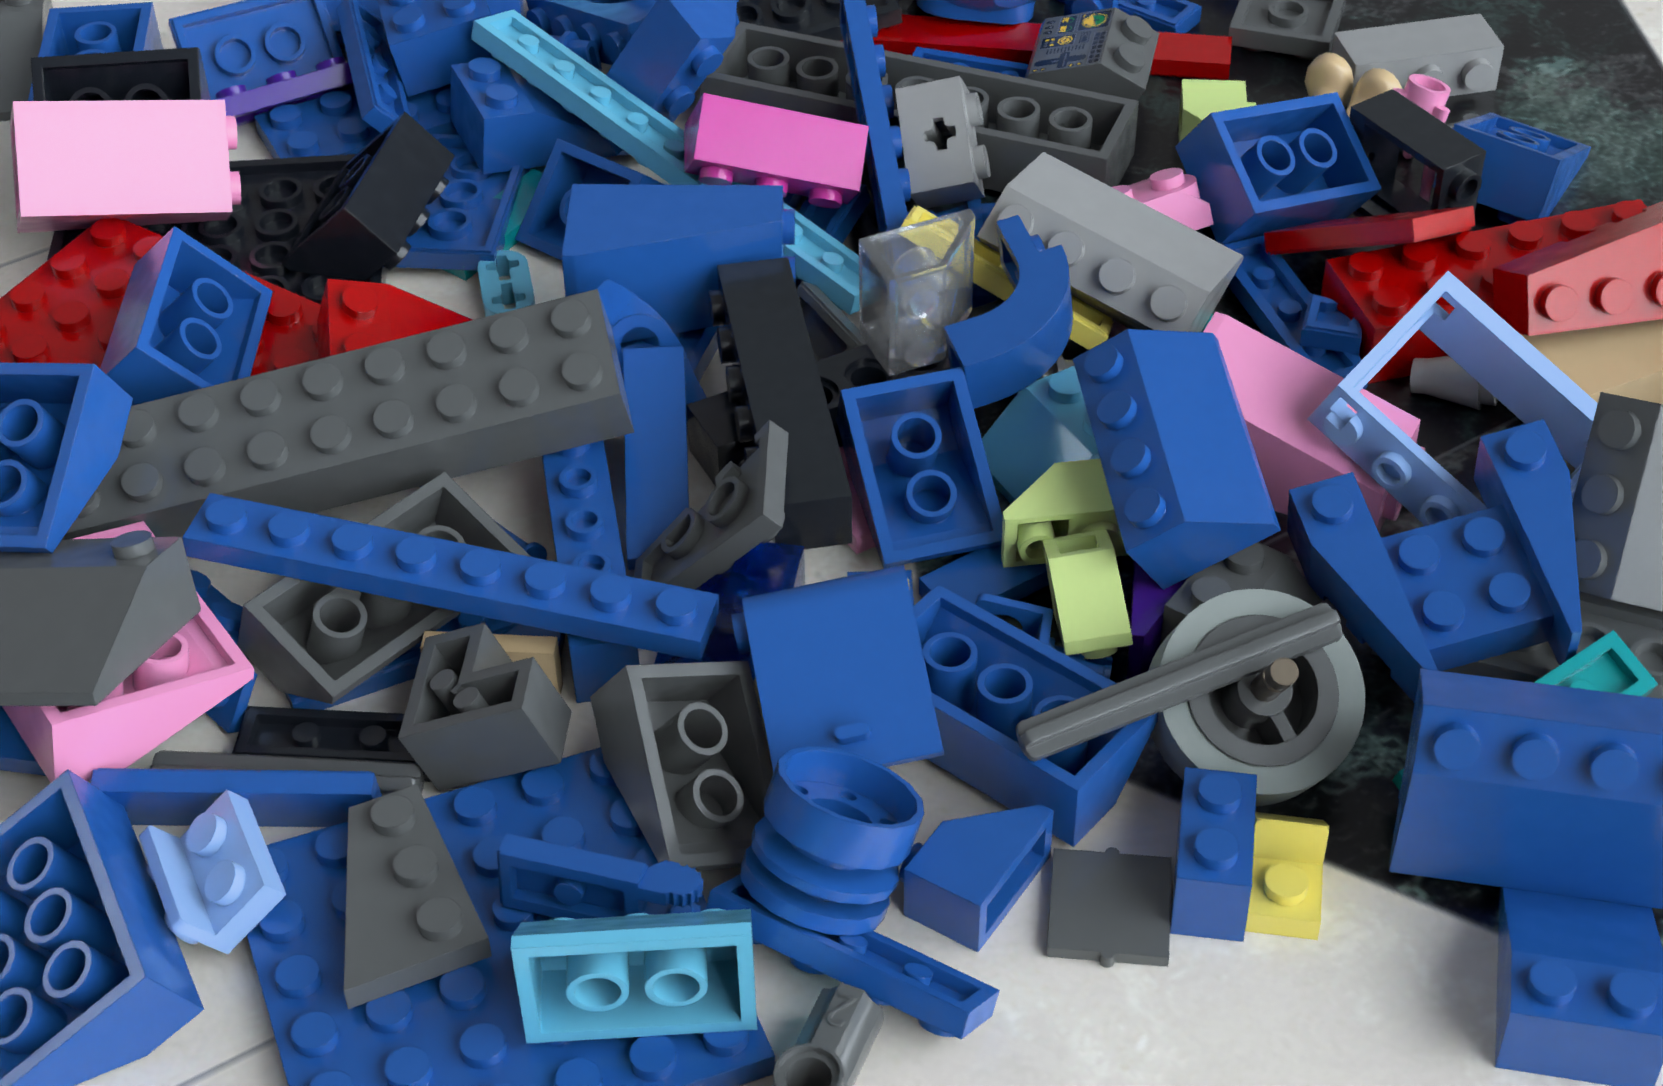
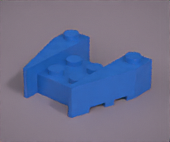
M1544 419L1480 436L1473 479L1487 509L1381 538L1353 472L1289 490L1287 532L1308 584L1323 601L1328 599L1347 620L1346 627L1361 644L1367 642L1391 669V678L1414 703L1420 668L1444 671L1544 642H1549L1559 665L1577 653L1582 634L1570 471Z

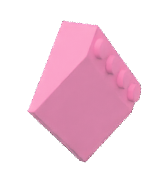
M144 521L72 539L116 538L132 531L145 530L151 533L152 531ZM198 593L201 611L98 705L2 706L50 783L67 769L86 781L91 780L93 770H98V768L126 769L254 679V667Z

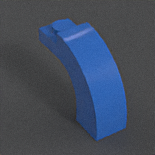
M1019 215L996 221L1001 266L1014 288L1013 293L1005 302L987 313L944 326L950 369L963 367L974 409L1007 398L1038 380L1061 356L1072 331L1073 307L1069 265L1062 244L1045 249L1038 234L1029 235Z

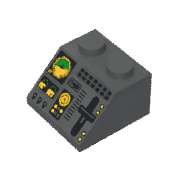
M1116 7L1046 18L1040 26L1025 78L1138 100L1146 90L1159 32L1153 30L1144 19L1135 15H1128Z

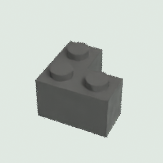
M485 623L425 638L398 739L438 791H443L561 763L572 711L534 657L512 662Z

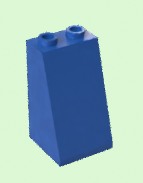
M572 184L562 249L565 297L595 290L604 280L610 279L634 293L651 306L666 321L674 333L712 327L708 291L718 290L717 265L788 257L796 284L795 256H784V245H795V209H784L783 185ZM638 327L629 330L623 336L621 343L657 336L650 329Z

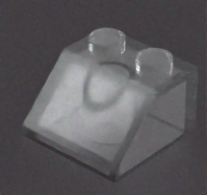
M971 209L859 239L860 335L888 376L943 361L948 354L944 326L966 320L972 311L975 214Z

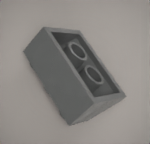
M1600 392L1572 502L1579 592L1663 612V404Z

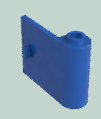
M904 565L742 598L744 612L731 614L739 654L751 652L773 773L778 759L788 750L806 746L836 748L863 756L885 767L944 755Z

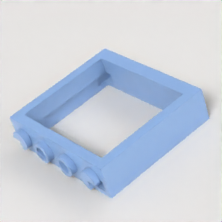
M1447 271L1307 418L1426 526L1487 508L1360 393L1362 388L1418 330L1422 331L1523 423L1527 424L1541 419L1545 420L1562 457L1575 468L1574 472L1570 475L1572 502L1598 403L1451 272ZM1440 297H1443L1455 308L1450 314L1436 303ZM1347 404H1349L1354 410H1356L1357 413H1354V412L1347 406Z

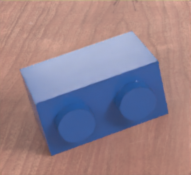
M1185 767L1178 821L1170 934L1244 941L1252 889L1257 774Z

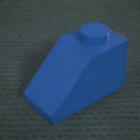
M1041 804L942 821L924 844L916 843L912 846L909 855L901 865L899 880L904 883V916L979 952L1051 857L1054 810Z

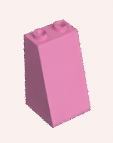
M225 100L13 101L10 132L17 233L88 229L96 221L105 218L127 220L138 226L220 221L229 218L233 212L232 205L241 204L239 171H230L228 150L237 149V124L235 116H226Z
M1215 312L1203 332L1213 333L1219 341L1274 511L1288 515L1290 489L1353 472L1378 532H1380L1386 519L1396 521L1402 504L1307 419L1344 378L1226 314ZM1362 388L1360 393L1417 443L1421 420ZM1347 404V406H1348L1354 413H1357L1356 410H1354L1349 404Z

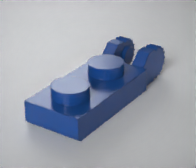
M509 833L505 834L497 849L500 903L504 907L554 918L567 917L572 919L620 917L633 913L654 915L701 912V905H697L696 902L698 903V898L702 897L703 878H701V872H697L695 867L690 868L688 865L680 866V863L668 860L647 867V863Z

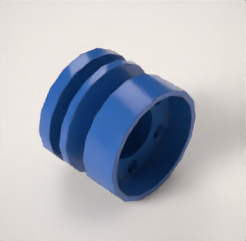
M806 746L790 749L778 759L764 798L765 816L755 824L752 832V845L746 849L741 863V881L751 897L771 913L799 927L828 935L856 936L874 931L885 918L890 905L889 896L896 889L899 881L898 865L909 855L924 816L923 800L910 783L889 768L863 756L826 747Z

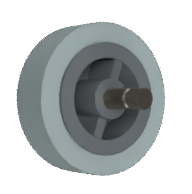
M1267 589L1235 590L1213 597L1191 611L1165 638L1152 659L1148 671L1310 608L1312 605L1292 595ZM1343 634L1341 639L1335 643L1292 660L1286 657L1278 658L1262 672L1159 712L1158 722L1151 736L1163 759L1182 780L1184 779L1185 767L1257 774L1256 806L1283 802L1301 794L1327 777L1345 760L1358 738L1365 712V688L1362 671L1351 645Z

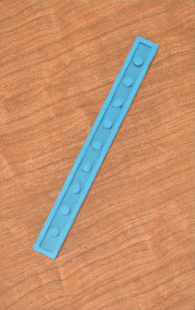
M512 9L474 20L471 39L491 53L496 60L505 63L524 77L530 85L539 88L553 98L566 111L575 114L597 130L603 138L612 141L634 157L640 165L649 168L671 185H706L698 180L699 175L685 173L684 130L527 18ZM732 182V185H746V184H741V183ZM783 202L784 209H793ZM795 210V245H784V256H795L797 279L817 285L839 309L844 310L849 315L888 298L893 281L890 277Z

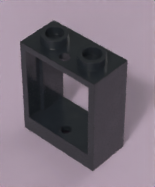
M1394 89L1351 106L1350 121L1366 155H1368L1367 158L1382 188L1356 210L1365 217L1473 206L1475 213L1478 192L1482 184L1481 176L1486 155L1484 149ZM1400 148L1437 173L1432 204L1395 179ZM1462 232L1453 233V234H1449V235H1444V236H1440V237L1456 235V234H1460V233H1462Z

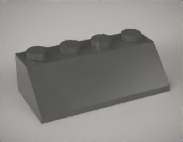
M446 472L435 477L366 523L531 557ZM284 577L243 604L237 646L281 692L333 704L421 642L424 631H436L462 612Z

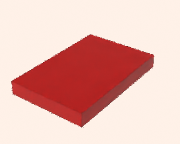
M1467 206L1325 220L1264 233L1266 253L1270 252V255L1418 242L1471 230V227L1475 226L1474 207Z

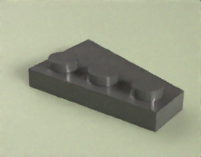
M769 419L754 435L759 448L741 467L730 461L715 476L716 487L710 494L706 504L698 512L692 508H685L636 560L634 577L696 589L716 574L721 575L728 571L736 560L760 543L771 541L780 529L783 528L785 519L784 500L789 433Z
M415 784L349 807L344 995L348 1009L491 957L488 935L418 785Z

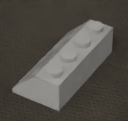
M1042 152L1006 185L977 235L983 244L999 252L996 221L1019 215L1029 235L1038 234L1045 249L1062 244L1069 265L1071 295L1109 316L1116 322L1130 329L1202 332L1244 259V256L1045 152Z

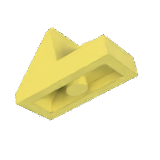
M1255 812L1252 889L1245 928L1246 932L1318 940L1321 924L1323 863L1329 835V825L1324 820Z

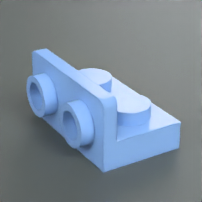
M227 789L204 813L195 818L189 829L180 838L152 825H149L139 835L148 862L147 872L156 884L166 912L164 920L168 928L186 943L197 944L199 942L229 954L286 896L248 799Z

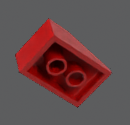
M327 279L317 320L318 359L472 321L473 319L390 284Z

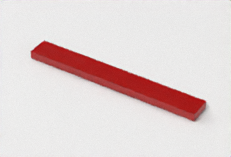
M902 14L903 23L878 30V36L873 38L874 45L883 44L886 51L912 55L916 47L1029 64L1041 24H996L935 16ZM1159 32L1149 75L1229 80L1232 37Z

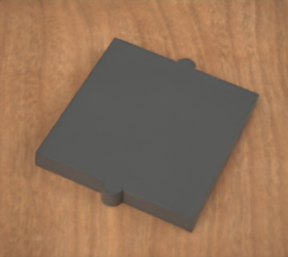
M1114 847L1108 848L1105 852L1054 848L1046 957L1100 961V964L1106 968L1112 967L1114 962L1168 967L1172 857L1121 854Z

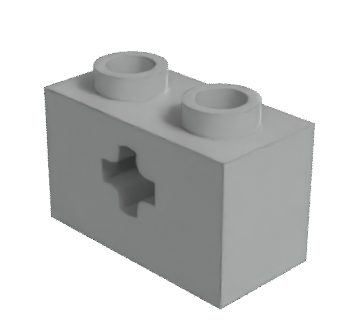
M960 76L895 89L905 168L909 171L911 198L923 209L984 198L982 179L990 178V164L985 145H977L975 126L983 125V113L978 93H970ZM952 135L953 137L947 139V149L939 150L938 148L944 144L943 136Z

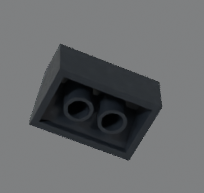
M198 47L31 58L34 101L211 100L202 56Z
M403 112L342 167L281 264L290 271L362 281L367 280L382 266L388 271L392 270L401 262L411 248L406 238L414 235L430 216V212L425 208L426 204H431L448 185L449 180L443 175L455 155L409 114Z

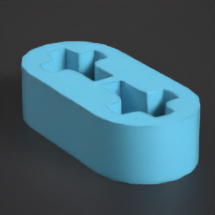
M499 250L495 261L478 262L477 270L485 317L535 305L528 261L524 255L516 251ZM509 276L510 279L500 281L499 277ZM515 304V308L505 309L504 305Z

